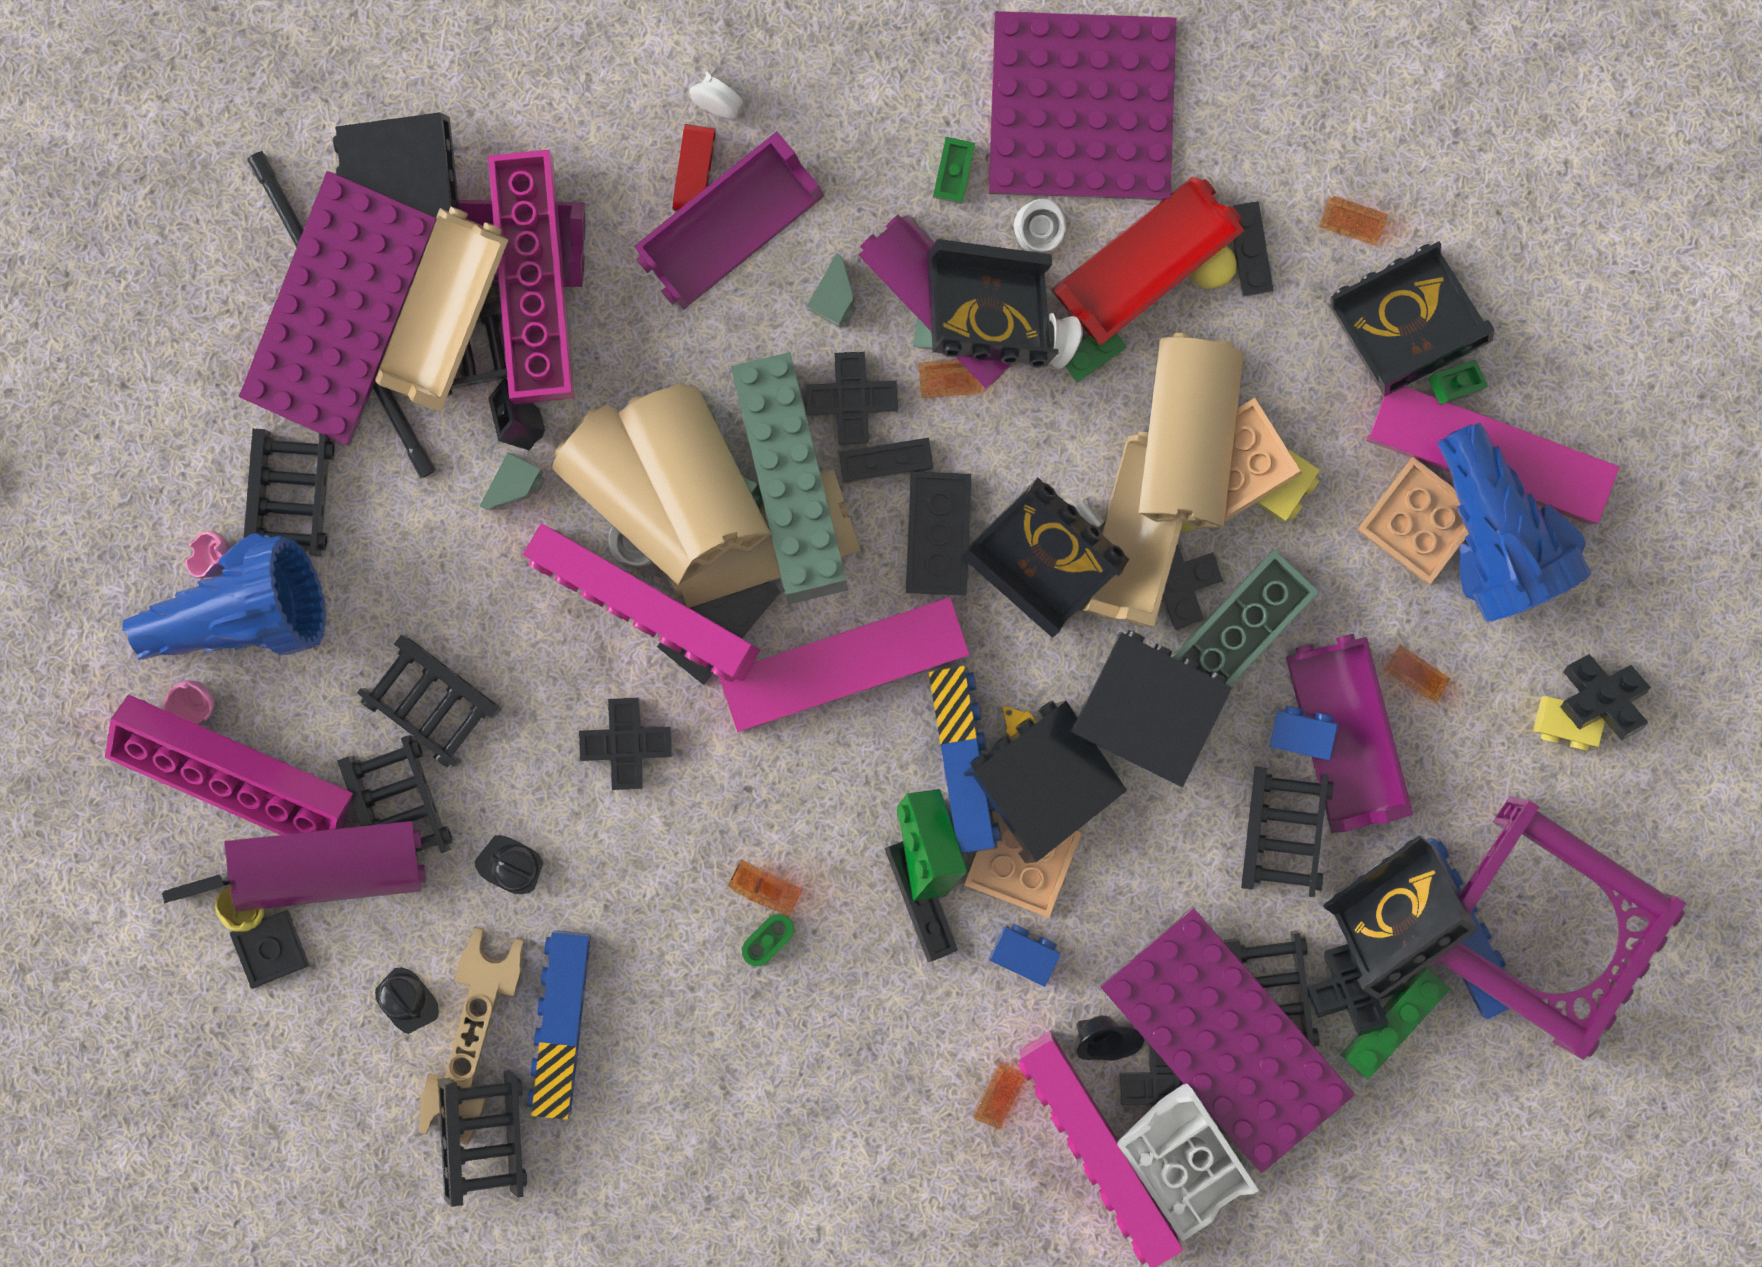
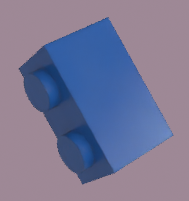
M1286 705L1285 710L1280 709L1277 711L1269 747L1329 761L1333 758L1340 722L1333 721V715L1316 712L1315 716L1303 714L1304 709Z
M1013 923L1011 928L1004 925L989 956V960L1045 987L1061 955L1055 949L1057 944L1044 937H1040L1039 941L1028 937L1029 930Z

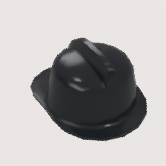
M495 835L474 861L480 876L488 882L515 894H526L535 890L544 863L540 855L533 849L502 835Z
M402 967L394 968L375 988V996L380 1008L392 1023L404 1033L410 1034L438 1019L439 1008L434 995L420 978L409 969Z
M1107 1015L1096 1016L1090 1020H1081L1077 1023L1080 1044L1076 1052L1082 1060L1114 1061L1126 1058L1137 1053L1143 1047L1145 1041L1137 1029L1120 1027Z

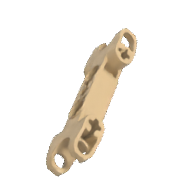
M477 926L474 928L470 941L460 957L454 982L468 985L470 988L445 1077L431 1073L427 1077L420 1101L419 1133L427 1134L434 1116L439 1113L438 1079L451 1078L461 1088L476 1087L473 1083L498 994L513 998L515 996L522 972V953L525 939L516 937L508 956L502 960H493L487 957L483 951L484 928ZM474 999H482L487 1003L488 1008L485 1013H477L473 1010L472 1001ZM473 1021H477L479 1023L476 1026L475 1035L479 1038L469 1042L468 1036L464 1033H468ZM458 1058L468 1059L471 1063V1070L467 1072L458 1070L456 1060ZM486 1098L462 1101V1104H458L459 1116H462L463 1119L480 1117L483 1113ZM473 1130L464 1131V1134L460 1135V1144L467 1145L469 1143Z

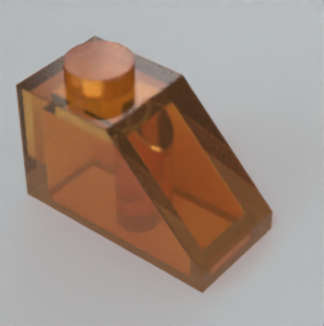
M743 859L740 860L728 884V887L745 898L787 916H790L803 891L802 888Z

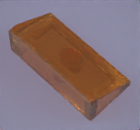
M1331 195L1327 200L1319 228L1376 246L1387 221L1388 214Z
M958 359L918 363L921 399L982 393L981 383Z
M1402 645L1397 647L1383 668L1385 672L1433 704H1437L1451 679Z
M999 1061L973 1113V1118L1000 1129L1025 1080L1023 1073Z

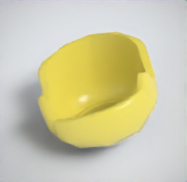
M1227 245L1189 275L1192 282L1207 290L1228 284L1236 274L1237 260L1233 250Z
M231 885L222 890L215 901V907L219 920L226 928L232 931L245 932L254 929L261 923L265 909L236 912L231 896Z

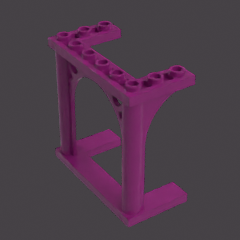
M1509 797L1493 821L1503 828L1460 894L1469 913L1472 912L1521 835H1524L1591 879L1608 896L1615 910L1618 922V942L1613 958L1605 971L1596 980L1581 989L1567 993H1545L1532 989L1461 942L1433 962L1436 964L1440 962L1554 1037V1044L1585 1060L1587 1056L1591 1057L1596 1052L1600 1044L1598 1039L1603 1031L1609 1030L1617 1018L1615 1013L1619 1006L1626 1004L1634 992L1632 986L1638 978L1641 979L1648 972L1651 965L1649 960L1653 954L1659 952L1665 946L1668 939L1666 934L1672 925L1676 926L1683 918L1685 913L1683 908L1686 903L1676 896L1660 892L1538 812L1539 806L1530 800ZM1626 900L1629 906L1634 903L1637 907L1624 911L1622 903ZM1632 916H1637L1644 922H1647V926L1641 931L1633 932L1627 928L1626 922ZM1629 938L1638 939L1631 944V947H1633L1631 950L1626 948V942ZM1614 966L1619 967L1616 974L1612 973V968ZM1600 988L1603 994L1598 995V1002L1596 1003L1592 994L1596 989ZM1579 997L1585 998L1589 1004V1014L1585 1019H1579L1574 1012V1002ZM1542 999L1548 1000V1003H1545ZM1561 1000L1566 1002V1016L1561 1013L1563 1011L1562 1008L1555 1007Z

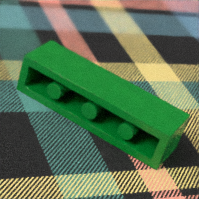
M1424 967L1411 976L1404 983V992L1395 994L1382 1008L1389 1022L1387 1028L1361 1036L1357 1035L1340 1054L1367 1080L1372 1077L1450 990L1428 968Z

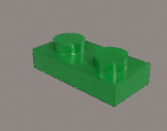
M945 137L933 198L959 204L963 203L975 147L974 142Z
M1117 333L1102 345H1099L1089 336L1080 343L1075 355L1065 367L1075 382L1078 383L1127 347Z
M1476 360L1445 369L1428 377L1440 405L1480 392L1489 387Z

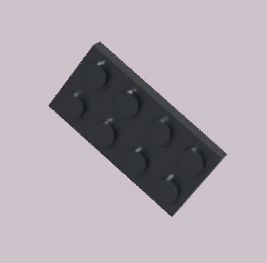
M911 471L906 593L967 595L968 563L962 556L969 547L972 474Z
M766 582L691 607L690 609L743 639L781 591L770 582ZM661 642L658 644L657 647L702 685H705L714 674L711 672L714 667L713 665L708 663L707 667H704L685 657L687 650L682 648L681 652H678Z

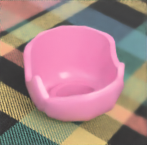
M215 531L202 532L195 541L189 544L193 549V555L185 560V564L191 575L196 578L219 576L223 573L222 569L226 568L221 566L218 560L219 557L223 556L230 549L229 543L223 535Z
M185 680L175 685L168 692L163 709L192 723L200 724L206 721L212 714L215 701L211 691L201 682Z

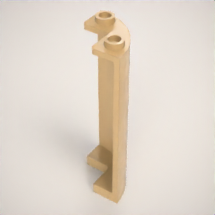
M450 207L449 211L440 208L435 225L375 377L378 385L408 395L412 402L440 412L443 409L508 243V239L500 235L502 232L501 228L486 222L482 226L466 219L468 213L454 207Z
M1174 333L1173 337L1160 338L1139 513L1155 522L1182 520L1197 529L1224 527L1244 352L1234 348L1232 342L1227 340H1217L1214 342L1191 338L1186 333Z
M677 383L670 388L658 390L644 397H634L628 402V406L619 412L621 420L690 562L710 566L730 548L750 552L771 535L698 387L684 386L683 383Z
M609 404L602 406L598 410L591 409L584 416L583 423L571 434L567 441L561 443L556 448L554 453L556 458L551 469L677 585H680L699 573L702 564L690 562L619 413Z
M1139 431L1138 435L1128 436L1101 531L1102 535L1113 545H1117L1123 550L1129 561L1123 572L1119 576L1116 574L1080 608V611L1116 621H1126L1134 625L1154 627L1183 521L1155 522L1139 513L1148 433Z
M834 469L820 473L840 556L843 557L861 551ZM762 498V504L759 510L769 528V523ZM768 536L750 552L730 548L710 566L702 564L699 573L680 585L672 581L677 598L683 597L686 606L691 608L781 578L772 536Z

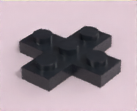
M865 351L835 353L836 383L806 384L807 416L837 415L839 445L868 444V413L898 412L897 380L866 382Z
M1178 542L1161 602L1165 601L1174 629L1204 620L1194 591L1223 581L1214 553L1184 562Z
M1588 654L1565 668L1563 673L1580 692L1564 700L1560 708L1579 730L1603 718L1621 741L1646 727L1648 721L1631 702L1647 694L1651 687L1632 665L1608 676L1594 658Z
M639 698L608 699L609 729L579 731L580 761L611 760L612 790L643 789L642 758L672 757L671 726L641 728Z
M1345 944L1326 950L1324 958L1333 979L1307 987L1308 996L1317 1017H1324L1347 1009L1358 1036L1387 1028L1389 1022L1379 1000L1364 991L1357 980L1363 975L1349 945ZM1401 983L1382 998L1404 992V983Z
M1150 1044V1072L1119 1073L1121 1105L1151 1104L1152 1108L1163 1097L1183 1085V1082Z

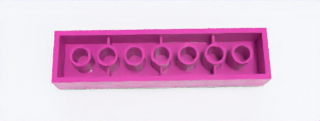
M549 150L489 155L488 165L494 226L501 228L502 232L500 235L508 239L498 266L509 398L513 404L574 399L575 392L553 157Z
M542 523L523 553V556L530 559L528 564L530 567L549 577H552L553 573L556 574L554 579L556 582L575 592L579 588L582 589L580 596L601 607L605 603L608 604L606 611L627 622L632 618L635 620L632 626L652 637H655L656 633L661 635L658 640L659 642L678 652H681L682 648L687 650L685 657L704 667H707L708 663L713 665L714 667L711 672L725 680L733 682L736 678L743 681L761 651L758 647Z
M129 694L110 720L105 752L106 759L279 835L342 829L345 827L353 793L340 786L324 781L313 774L288 765L286 762L274 759L256 749L242 745L229 737L217 734L199 724L192 723L172 712H167Z
M1047 1032L1020 1049V1059L1018 1060L1020 1070L1028 1081L1032 1078L1035 1081L1036 1085L1034 1088L1038 1099L1044 1107L1049 1104L1053 1110L1050 1112L1053 1123L1060 1133L1066 1131L1069 1136L1066 1138L1068 1147L1076 1159L1082 1157L1085 1163L1082 1164L1084 1172L1093 1186L1097 1183L1101 1188L1099 1189L1100 1198L1109 1212L1115 1210L1117 1213L1115 1215L1116 1223L1124 1237H1132L1133 1251L1140 1263L1143 1265L1147 1262L1150 1267H1158L1182 1252L1183 1248L1177 1233L1117 1145L1118 1139L1052 1032Z

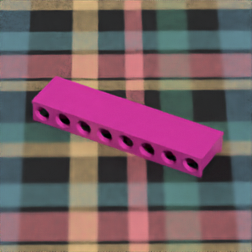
M1406 386L1385 397L1383 396L1370 434L1367 437V442L1410 458L1414 457L1418 461L1450 472L1437 441L1467 425L1481 422L1493 446L1499 445L1507 464L1519 476L1526 493L1533 494L1538 506L1544 507L1551 504L1562 515L1589 525L1599 524L1619 466L1454 404L1446 403L1440 405L1437 398Z
M948 597L756 661L743 681L736 678L733 682L721 677L719 679L736 730L740 732L968 656L969 652L951 598Z

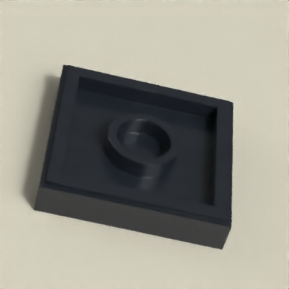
M228 872L165 890L162 896L164 903L223 887L231 884L228 879Z
M288 909L262 919L261 923L250 931L229 932L251 989L310 966Z

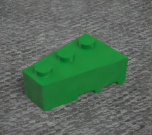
M934 789L907 793L897 806V817L901 827L913 902L945 897L967 873L941 790Z

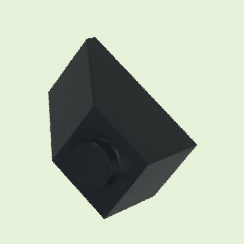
M503 378L488 398L498 441L530 451L545 432L540 409L534 403L513 404L509 398L508 379Z

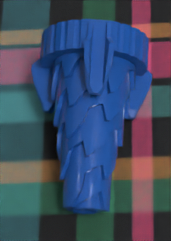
M1481 422L1467 425L1437 441L1438 447L1453 476L1454 488L1460 503L1457 510L1469 534L1465 537L1467 542L1459 545L1460 577L1465 597L1476 601L1486 622L1500 620L1537 606L1570 590L1591 576V571L1582 554L1586 544L1584 537L1551 504L1539 509L1533 494L1526 493L1519 476L1507 464L1499 445L1493 446Z
M257 532L240 540L223 556L219 557V564L226 568L222 569L223 575L198 581L199 586L179 591L175 594V598L150 605L149 610L142 611L123 620L122 631H125L128 635L130 646L137 654L139 660L160 655H180L203 649L205 654L224 648H235V650L250 646L270 648L271 651L277 652L278 655H288L314 648L320 644L325 632L326 609L321 583L305 550L295 540L282 536L270 538Z

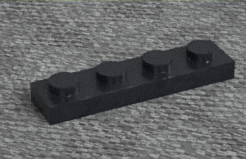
M903 841L884 848L927 962L935 961L958 951L938 897L913 902Z

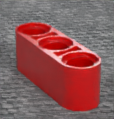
M685 124L673 196V211L681 209L708 187V171L711 169L714 150L712 143L715 142L716 128Z

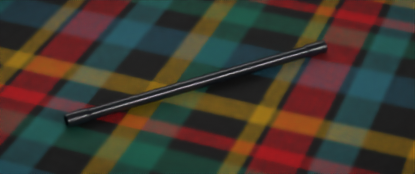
M264 152L254 153L247 158V161L259 183L264 187L297 248L304 229L276 179V174ZM375 381L373 390L405 446L408 457L420 479L434 473L436 468L425 448L417 439L391 389L380 386Z

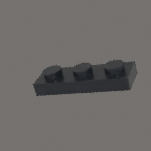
M1259 201L1232 205L1241 216L1242 221L1239 223L1245 230L1233 240L1242 297L1273 292Z
M929 437L839 452L844 483L934 468Z

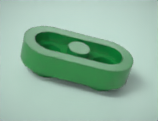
M780 913L771 915L744 942L742 946L743 959L751 966L757 967L766 964L792 938L794 933L792 920L787 915ZM776 923L784 925L785 931L782 934H776L773 931V926ZM754 945L762 946L763 953L760 956L752 953Z

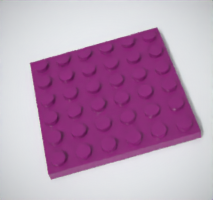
M995 11L988 194L1149 200L1171 199L1177 18Z

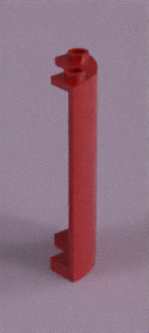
M1191 177L1171 193V199L1162 200L1051 289L1070 315L1080 320L1084 331L1099 345L1105 343L1245 231L1239 223L1242 221L1239 213L1232 206L1228 208L1216 201L1213 196L1216 194V191L1206 179L1202 181L1199 178Z

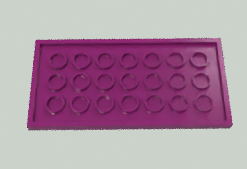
M326 171L239 397L315 432L326 434L327 437L344 445H350L375 384L377 371L437 218L336 173Z
M1194 907L1100 985L1101 989L1183 1084L1188 1083L1204 1108L1261 1174L1355 1096L1352 1089Z

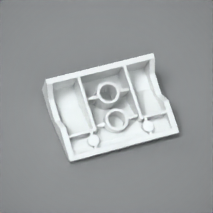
M1188 1083L1181 1085L1163 1097L1116 1142L1182 1242L1213 1222L1219 1209L1239 1195L1255 1194L1259 1191Z

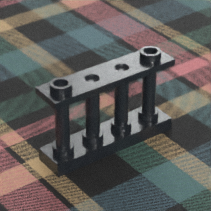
M501 301L484 304L476 322H482V326H486L495 371L481 374L476 373L469 340L462 358L465 377L454 379L448 396L453 395L452 389L507 378V368L498 329L499 318H502Z
M252 428L243 539L257 532L270 538L282 536L295 540L299 546L310 547V556L321 557V551H326L328 535L323 532L328 466L329 460L334 459L335 443L331 442V438L327 437L326 434H319V444L274 440V437H270V431ZM275 452L318 456L316 474L272 471V468L268 467L269 455H273ZM282 483L315 486L314 504L270 501L269 498L265 497L266 485ZM269 513L313 516L311 535L267 531L266 528H263V518L268 516Z
M400 635L394 643L400 649L397 653L399 655L372 692L366 688L358 690L357 694L363 698L360 702L373 712H376L377 709L434 751L435 755L433 758L447 768L450 764L453 767L459 766L462 761L454 756L455 752L481 718L485 719L487 716L495 718L502 708L408 636ZM416 661L424 667L421 671L423 675L395 711L381 699L408 663L412 664ZM440 679L448 685L446 689L447 694L419 729L405 718L433 681L437 682ZM464 697L473 704L470 707L472 711L445 747H442L429 736L457 699L461 701Z
M411 735L402 737L403 748L363 762L360 760L355 761L354 756L337 760L346 788L349 792L353 793L351 802L360 827L413 822L428 816L434 833L421 838L422 847L416 848V852L436 845L439 846L441 853L451 850L449 844L453 843V838L448 826H442L419 760L420 757H423V753L417 739L412 740ZM408 759L414 776L372 791L370 788L365 789L362 778L366 776V773ZM418 787L424 805L382 820L380 817L375 818L372 809L376 805L375 802Z
M1255 766L1241 888L1253 890L1254 883L1260 884V881L1308 886L1309 897H1315V891H1322L1324 873L1318 872L1324 811L1326 799L1332 800L1334 782L1328 781L1329 775L1322 774L1321 783L1272 778V774H1267V767ZM1271 790L1320 795L1318 814L1269 808V805L1263 804L1264 792L1271 793ZM1267 820L1316 826L1314 844L1265 838L1266 835L1260 834L1261 822L1267 823ZM1264 850L1313 856L1311 874L1262 869V865H1256L1257 854L1264 853Z
M1290 931L1291 942L1246 948L1245 945H1240L1239 940L1236 938L1224 940V943L1242 963H1247L1249 959L1293 954L1295 972L1255 978L1263 988L1297 984L1299 1002L1281 1004L1279 1006L1288 1016L1301 1014L1302 1033L1314 1047L1320 1046L1318 1029L1312 1027L1303 959L1304 955H1308L1306 938L1301 937L1298 931Z
M510 1070L504 1071V1083L461 1088L451 1078L438 1079L444 1200L451 1207L464 1205L463 1196L467 1195V1192L510 1186V1192L516 1197H524L523 1187L527 1186L526 1170L522 1169L518 1098L522 1096L523 1089L521 1079L517 1078V1075ZM505 1095L506 1113L465 1119L459 1116L458 1104H462L464 1100ZM506 1126L507 1144L464 1149L463 1146H460V1135L464 1134V1131ZM508 1156L509 1174L473 1179L462 1177L461 1165H465L466 1161Z

